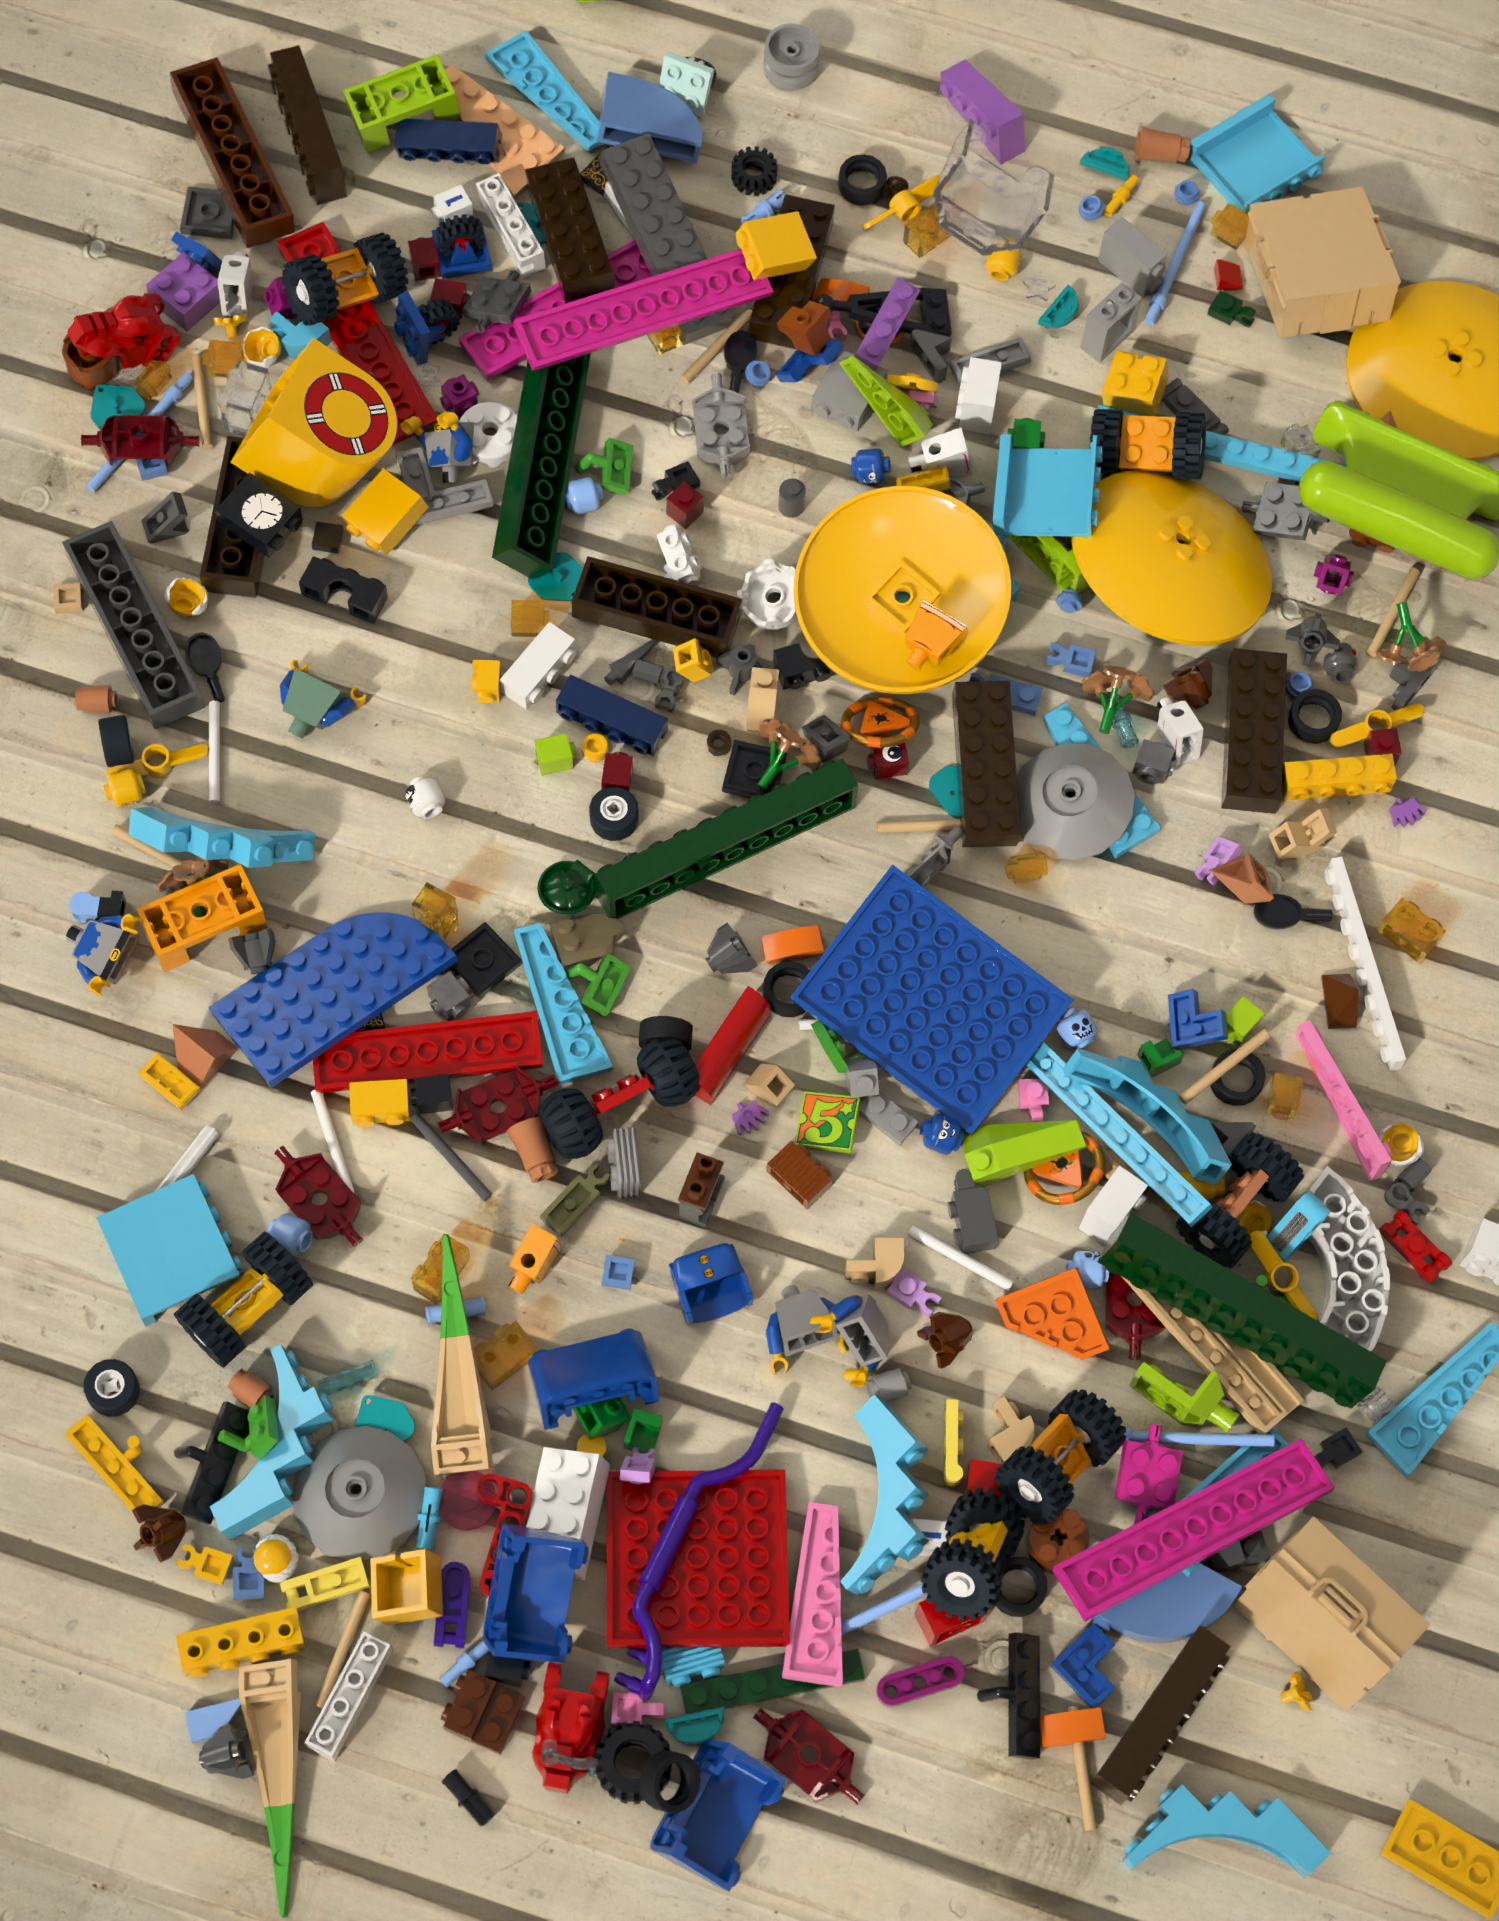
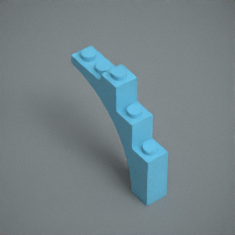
M157 807L131 808L129 835L163 853L189 851L204 860L232 859L248 868L268 867L276 862L313 860L315 833L309 830L274 831L238 828L185 818Z
M1077 1048L1064 1066L1063 1071L1066 1077L1078 1080L1107 1094L1147 1122L1179 1155L1193 1179L1217 1185L1232 1164L1210 1121L1186 1113L1176 1091L1153 1084L1142 1062L1121 1055L1117 1060Z
M281 1344L270 1349L276 1364L279 1380V1407L277 1412L279 1441L262 1460L259 1459L251 1472L235 1489L210 1506L221 1533L230 1540L294 1505L290 1498L293 1490L286 1478L313 1463L310 1452L314 1450L307 1435L334 1421L330 1410L334 1408L327 1394L321 1395L315 1387L311 1388L305 1375L300 1376L297 1370L300 1362L293 1350L288 1352Z
M875 1394L854 1416L869 1438L875 1455L879 1480L877 1510L871 1532L860 1556L840 1581L848 1591L858 1596L871 1590L875 1581L894 1566L898 1557L909 1562L920 1555L923 1547L929 1542L928 1538L909 1517L912 1512L917 1511L922 1506L923 1500L929 1494L908 1471L921 1461L928 1448L894 1409Z
M1182 1784L1177 1790L1171 1786L1158 1798L1162 1804L1156 1810L1165 1819L1162 1820L1158 1816L1146 1828L1150 1834L1142 1842L1136 1838L1124 1850L1128 1856L1122 1862L1132 1870L1142 1860L1169 1845L1197 1838H1226L1250 1843L1265 1849L1285 1861L1303 1878H1306L1331 1852L1278 1797L1272 1803L1266 1799L1254 1811L1258 1816L1256 1818L1231 1791L1224 1797L1218 1793L1206 1805L1210 1809L1207 1811Z

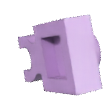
M1217 836L1203 856L1206 863L1201 865L1195 872L1197 878L1203 881L1205 876L1209 874L1207 880L1211 885L1215 886L1219 879L1210 869L1237 859L1243 851L1241 846Z
M902 1268L900 1274L886 1292L887 1295L910 1310L914 1304L917 1305L921 1313L928 1318L932 1315L933 1310L927 1308L925 1303L933 1301L939 1305L942 1297L935 1293L925 1292L924 1289L927 1283Z
M633 1447L632 1457L626 1456L621 1466L620 1480L629 1481L632 1484L650 1483L655 1471L656 1449H650L648 1453H639V1447Z

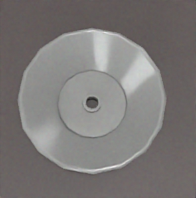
M1064 743L1042 750L1023 765L1017 776L1021 837L1032 849L1053 859L1081 860L1101 854L1122 837L1133 817L1135 792L1128 772L1112 754L1091 744ZM1070 791L1076 793L1075 796L1071 798L1067 797L1066 794Z
M369 1426L341 1429L316 1443L313 1447L314 1451L310 1452L313 1463L297 1472L292 1488L294 1517L306 1539L327 1556L345 1561L361 1557L362 1561L383 1557L403 1546L420 1524V1520H417L418 1513L421 1514L424 1487H427L425 1470L413 1448L392 1432ZM360 1485L362 1487L360 1494L353 1495L352 1488Z

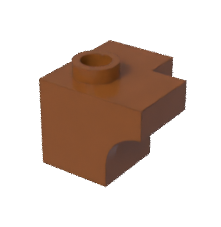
M809 301L803 309L792 306L776 324L779 331L791 339L796 350L815 356L831 339L827 326L832 313L828 306Z

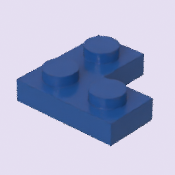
M177 231L175 232L171 241L178 246L176 251L180 254L184 252L208 271L213 268L220 272L222 265L220 258L192 238H186Z
M830 339L815 356L796 350L775 375L780 382L796 383L804 378L805 372L811 365H829L834 362L843 346L838 339Z
M1194 989L1168 995L1172 1048L1181 1050L1228 1039L1226 1012L1222 1009L1200 1014L1198 992Z
M1093 1623L1050 1666L1090 1708H1096L1115 1689L1108 1679L1095 1667L1114 1648L1115 1644Z

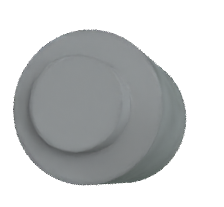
M900 1368L874 1375L871 1380L866 1381L869 1397L871 1398L875 1394L885 1402L908 1396V1389L912 1388L907 1372L902 1373Z

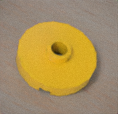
M906 373V376L887 375L886 379L896 388L903 391L913 390L937 393L939 385L937 382L922 379L921 375Z

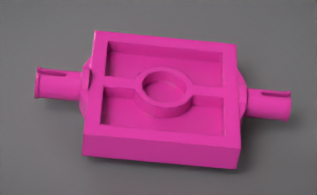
M1150 1424L1148 1441L1135 1442L1125 1440L1123 1442L1114 1499L1128 1501L1132 1505L1137 1506L1134 1524L1146 1519L1149 1509L1157 1507L1166 1509L1175 1504L1183 1451L1170 1449L1159 1443L1163 1427L1161 1425Z

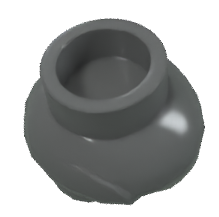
M1340 643L1338 650L1334 649V653H1328L1324 657V671L1330 677H1333L1337 683H1347L1354 678V671L1358 665L1356 651L1348 643Z

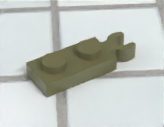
M597 1163L589 1168L586 1179L578 1174L540 1215V1219L561 1237L600 1197V1192L596 1188L605 1186L610 1180V1174L608 1173L602 1178L594 1176L595 1172L599 1169Z

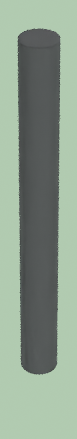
M418 1112L414 1113L409 1120L483 1201H487L492 1196L489 1189Z

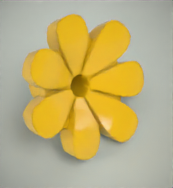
M247 314L234 315L233 317H225L223 319L213 318L215 326H223L227 329L228 338L238 337L237 326L247 320Z
M1296 1671L1291 1674L1290 1689L1281 1692L1280 1696L1284 1704L1296 1701L1304 1711H1309L1312 1709L1309 1702L1313 1701V1696L1311 1692L1305 1691L1306 1684L1302 1679V1675Z

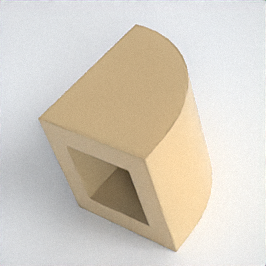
M762 1063L744 1083L757 1097L776 1106L795 1086L777 1065Z

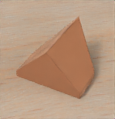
M1249 853L1210 869L1244 904L1270 902L1274 899L1266 869Z
M173 1024L177 1069L198 1085L201 1090L235 1054L238 1048L215 1030Z

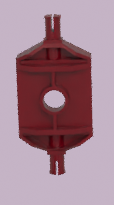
M112 415L105 420L101 430L97 431V435L82 434L81 445L100 447L110 466H113L112 459H165L166 466H169L184 446L200 447V436H184L183 432H180L175 419L171 416ZM137 432L146 433L145 436L139 438L133 436Z
M514 1065L512 1071L463 1091L458 1088L455 1114L453 1117L437 1122L439 1129L443 1134L458 1127L459 1130L462 1129L479 1143L506 1133L510 1127L521 1121L539 1117L540 1096L543 1095V1091L558 1086L557 1080L553 1074L540 1081H535L534 1078ZM497 1101H501L507 1106L502 1113H494L490 1107Z
M285 1146L279 1147L281 1152L277 1149L274 1154L285 1165V1168L275 1190L298 1218L310 1224L311 1231L316 1240L329 1239L341 1234L348 1239L353 1247L358 1245L355 1239L360 1244L363 1238L354 1230L352 1225L358 1216L362 1204L360 1198L356 1197L327 1163L321 1153L293 1158ZM323 1192L327 1194L328 1199L325 1204L317 1206L312 1203V1198L316 1193Z
M1109 1272V1279L1106 1282L1105 1328L1115 1336L1127 1340V1343H1129L1130 1360H1134V1358L1135 1360H1141L1142 1342L1163 1332L1165 1326L1143 1301L1139 1306L1130 1305L1127 1301V1295L1135 1293L1134 1290L1119 1274Z
M760 1708L753 1716V1719L764 1726L768 1732L763 1760L771 1763L814 1799V1803L839 1793H844L856 1805L864 1798L865 1794L852 1785V1780H850L854 1752L804 1710L793 1712L780 1719H773ZM811 1746L817 1750L818 1759L815 1762L807 1763L803 1761L800 1754L804 1747Z

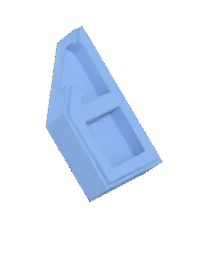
M240 1699L185 1712L191 1743L208 1740L219 1727L229 1725L238 1709L241 1708Z

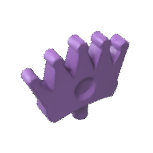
M1401 797L1396 799L1398 805L1391 806L1389 809L1394 827L1398 824L1397 820L1401 823L1402 827L1407 825L1405 820L1412 826L1415 823L1413 817L1419 821L1421 819L1419 812L1421 814L1426 812V809L1414 797H1411L1406 802H1403Z
M754 1100L746 1107L740 1102L737 1104L740 1111L732 1114V1120L735 1123L738 1135L742 1134L741 1127L749 1134L751 1133L749 1124L755 1130H758L759 1125L756 1120L764 1124L765 1119L761 1113L768 1116L769 1111L758 1105Z

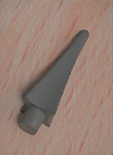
M651 639L637 650L609 664L611 671L604 677L605 682L611 686L618 681L622 685L632 673L636 660L638 658L643 659L660 641Z

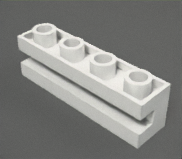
M498 173L476 183L479 192V202L522 278L546 269L544 251L500 174Z
M363 1631L305 1741L308 1749L334 1762L336 1761L393 1652L390 1644Z

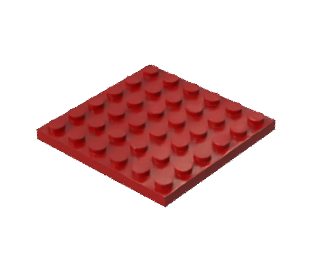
M710 1470L654 1471L650 1483L632 1484L629 1481L620 1480V1471H609L607 1478V1649L646 1648L644 1635L633 1616L632 1610L634 1598L640 1587L639 1578L644 1572L677 1498L683 1496L689 1482L695 1475ZM748 1470L732 1480L705 1486L696 1502L698 1504L697 1511L659 1591L653 1593L647 1607L659 1633L662 1648L787 1647V1645H790L785 1470Z

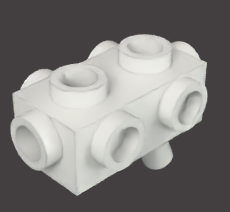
M678 524L667 526L663 532L657 534L667 562L664 565V569L667 572L664 577L694 586L698 585L700 580H702L700 575L702 567L697 556L692 554L691 546H693L689 534L686 531H681Z

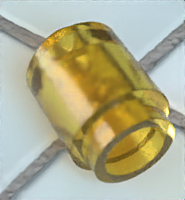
M152 360L137 377L136 384L134 385L135 390L148 400L157 397L172 379L171 368L161 360Z
M1037 852L1010 856L1009 862L1005 863L1007 878L1012 879L1014 884L1039 880L1042 876L1048 874L1045 855L1037 854Z

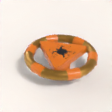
M879 696L856 701L846 708L841 717V728L850 735L852 741L874 748L892 747L905 743L915 736L920 727V716L916 709L909 703L894 697ZM888 708H896L898 710H901L906 714L907 717H904ZM866 709L860 733H858L851 724V719L860 711ZM906 728L898 735L891 736V731L902 730Z
M1082 1131L1087 1148L1092 1152L1095 1160L1093 1171L1084 1186L1079 1150L1024 1171V1179L1028 1189L1041 1201L1053 1205L1072 1204L1087 1197L1099 1185L1105 1170L1104 1153L1096 1139ZM1034 1174L1077 1188L1078 1190L1059 1195L1049 1193L1037 1182Z

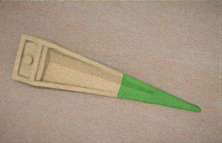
M448 1234L443 1236L440 1349L431 1439L434 1475L493 1468L490 1442L492 1434L451 1239Z
M294 1659L239 1667V1699L253 1751L265 1810L279 1912L281 1917L285 1918L288 1915L301 1706V1692L298 1691V1660Z

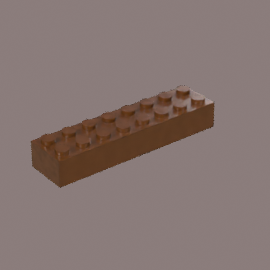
M218 57L170 72L172 92L246 248L295 233L293 212Z

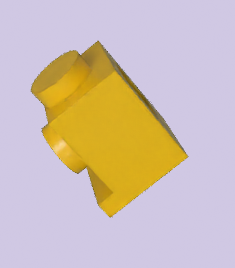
M696 638L673 648L677 673L694 683L712 675L713 663L708 650L699 646Z
M473 660L472 691H477V701L482 704L499 702L500 661Z

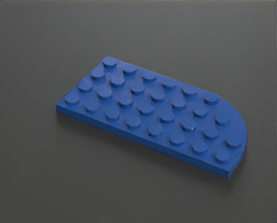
M378 912L357 915L344 919L325 929L268 967L267 971L259 973L210 1006L209 1010L272 1088L458 962L456 954L434 930L414 918L395 913Z

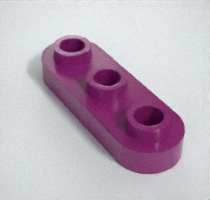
M946 1656L886 1675L877 1685V1698L887 1707H896L955 1688L964 1678V1666L959 1659L953 1656ZM951 1669L954 1672V1677L946 1678L943 1675V1670ZM916 1678L924 1679L925 1686L922 1688L917 1687L914 1680ZM894 1687L897 1695L894 1697L888 1696L886 1689Z

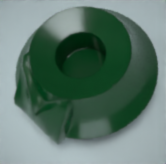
M579 860L554 863L546 868L539 878L537 887L539 898L544 906L555 913L562 915L579 913L586 909L595 897V873Z

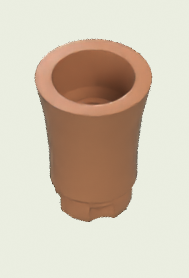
M1142 125L1139 126L1134 148L1135 161L1186 162L1190 151L1189 137L1154 130Z
M540 1117L521 1121L506 1131L523 1162L526 1173L530 1174L532 1183H538L557 1175L556 1160L545 1126Z

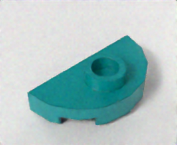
M1100 147L1098 150L1088 151L1080 160V165L1125 181L1128 179L1129 165H1127L1123 158V154L1113 148Z
M1067 285L1039 318V325L1046 328H1060L1067 326L1074 320L1079 304L1076 292L1071 286Z
M724 1707L664 1719L668 1732L677 1741L686 1745H701L710 1739L712 1740L719 1733L724 1721Z

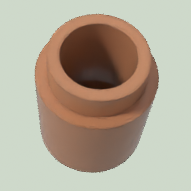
M84 685L83 688L76 689L77 710H83L84 713H110L112 708L117 706V692L112 691L111 685Z
M240 1369L232 1377L228 1385L232 1395L250 1408L258 1404L265 1395L272 1399L274 1396L271 1394L273 1387L250 1370L246 1372Z

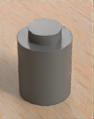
M787 479L780 485L778 508L781 514L786 517H797L804 511L806 488L800 480Z

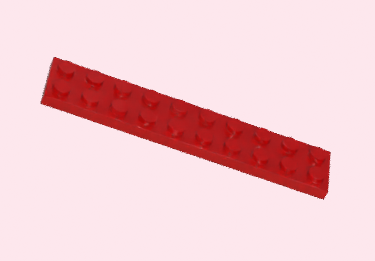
M324 221L277 241L278 248L287 263L312 254L320 256L322 259L341 253ZM370 301L339 310L334 318L322 322L329 328L331 340L338 353L378 381L392 400L397 417V432L392 446L417 435L415 432L408 435L401 429V423L412 416L420 418L422 429H424L425 425L438 424L437 415Z

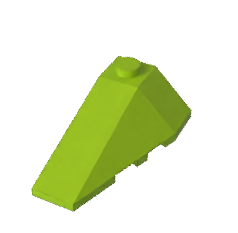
M851 355L838 362L900 447L919 441L927 435L933 424L929 419L928 412L919 406L917 402L855 356Z
M1077 1120L989 1124L977 1128L972 1135L964 1133L962 1140L964 1155L973 1181L979 1187L987 1186L1087 1147Z

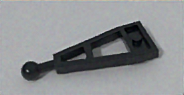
M918 288L920 292L915 300H920L922 324L904 320L898 331L912 334L913 330L918 329L950 337L952 331L946 289ZM890 291L853 294L848 297L847 301L834 300L830 295L822 294L816 298L815 302L828 306L831 313L833 311L848 312L850 319L872 324L878 313L860 309L859 306L879 304L880 309Z

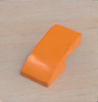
M825 278L820 280L812 301L815 302L816 298L822 294L831 295L834 300L847 301L850 295L869 293L870 287L851 281Z
M819 925L793 928L761 936L766 962L769 965L794 957L802 960L825 953Z
M1101 1707L1040 1716L1042 1748L1069 1746L1074 1743L1100 1741L1106 1738Z

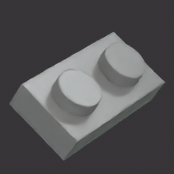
M880 1091L879 1095L866 1096L860 1104L859 1114L899 1146L918 1126V1121Z

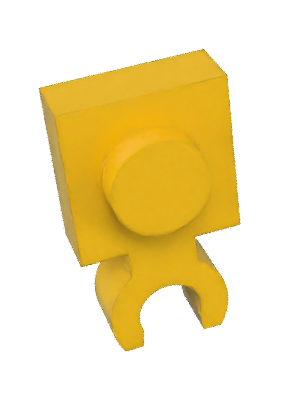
M189 1544L182 1545L183 1551L191 1553V1557L188 1561L177 1559L176 1564L180 1568L191 1569L195 1567L196 1569L193 1574L195 1577L220 1586L224 1585L234 1560L233 1555L204 1546L202 1554H199L193 1546Z

